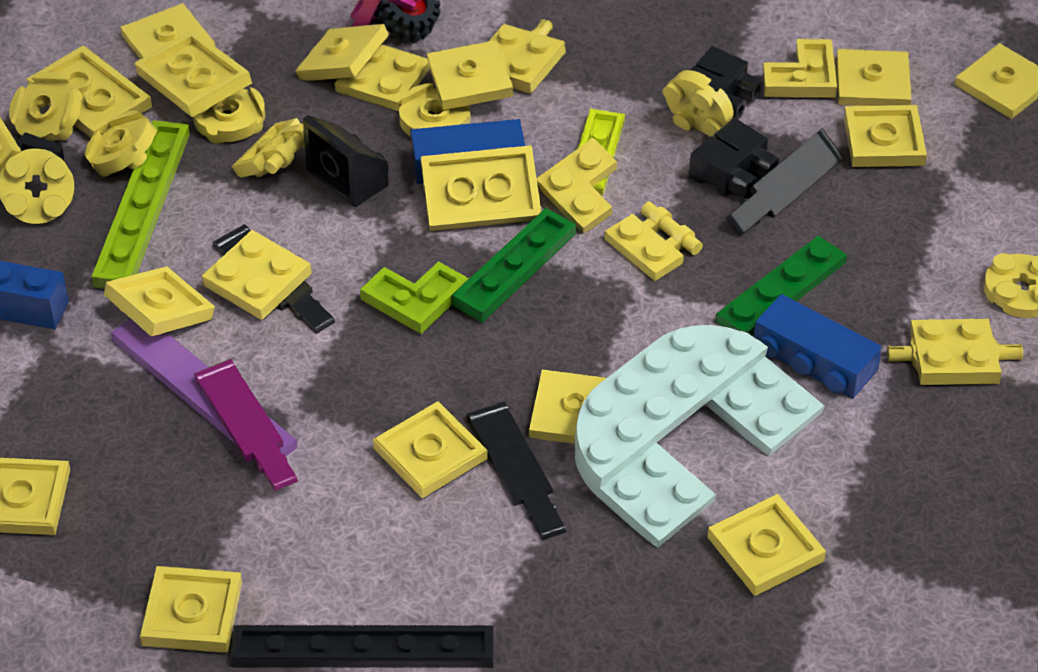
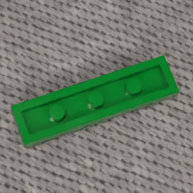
M545 208L452 294V306L483 323L576 235V224Z
M818 235L717 312L715 322L723 327L743 331L753 336L755 322L780 294L798 301L846 263L847 254Z

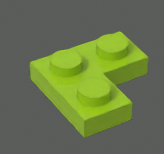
M439 261L415 284L383 267L360 289V298L367 304L422 334L452 305V294L469 278Z

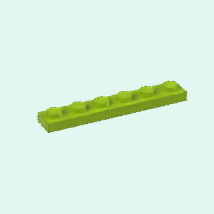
M153 120L152 124L156 128L157 133L145 151L147 154L146 160L132 172L93 271V287L105 289L106 282L138 274L189 139L188 124Z

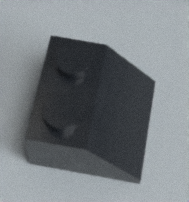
M310 115L303 118L307 171L354 207L359 206L389 186L388 161H386L382 154L374 152L362 143L358 136L350 134L338 124Z

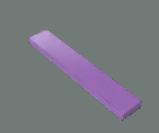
M132 319L111 332L112 341L233 441L195 380L194 373L209 368L167 332L151 337ZM268 416L283 439V447L279 449L282 454L287 456L297 449V440Z

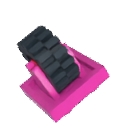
M359 0L350 17L355 20L352 27L372 25L375 21L376 25L384 24L387 32H391L390 39L395 41L398 36L401 37V43L407 44L410 38L412 44H414L420 38L424 40L431 33L440 15L441 9L439 7L441 4L440 0Z

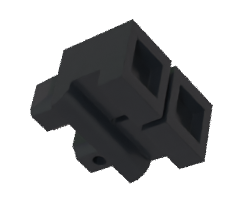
M711 46L696 63V66L691 69V71L699 72L711 79L708 85L716 93L720 88L725 92L732 104V119L737 118L739 120L745 111L746 100L738 98V96L754 102L761 93L762 79L747 73L748 62L714 46Z
M733 118L718 130L714 137L711 136L691 152L689 178L700 184L707 181L716 186L717 193L723 197L733 192L746 199L752 195L749 188L758 181V178L752 174L755 172L763 177L779 164V158L767 151V137L737 118Z

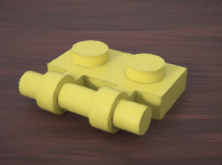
M297 118L275 123L231 167L240 177L251 175L261 177L268 172L275 174L280 168H286L294 160V154L300 148H305L303 124Z
M646 202L641 208V213L648 218L642 222L634 214H631L604 231V240L654 281L683 264L684 255L679 252L681 249L685 248L692 255H696L703 247V243L695 238L694 231L686 225L680 226L672 219V214L664 207L655 206L652 202ZM662 229L670 238L664 240L656 232Z

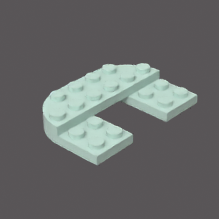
M715 325L689 326L669 332L598 384L587 396L579 411L574 436V458L581 477L600 500L657 548L711 505L716 497L712 490L657 444L659 440L702 406L706 405L747 441L770 456L823 412L824 405L765 357L768 347L746 332Z

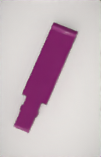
M228 359L194 373L198 386H200L246 462L252 459L256 461L260 473L264 474L275 492L297 483L298 479L288 464L286 455L282 454L279 449L283 447V439L238 371L233 360Z

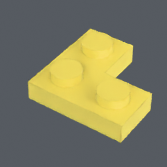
M797 39L795 49L797 63L763 62L764 97L836 98L837 81L832 39Z
M592 138L537 178L538 189L569 221L575 223L576 227L584 234L612 215V206L593 186L617 170V161Z

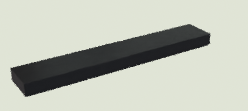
M234 625L230 661L231 668H493L494 628L493 625Z

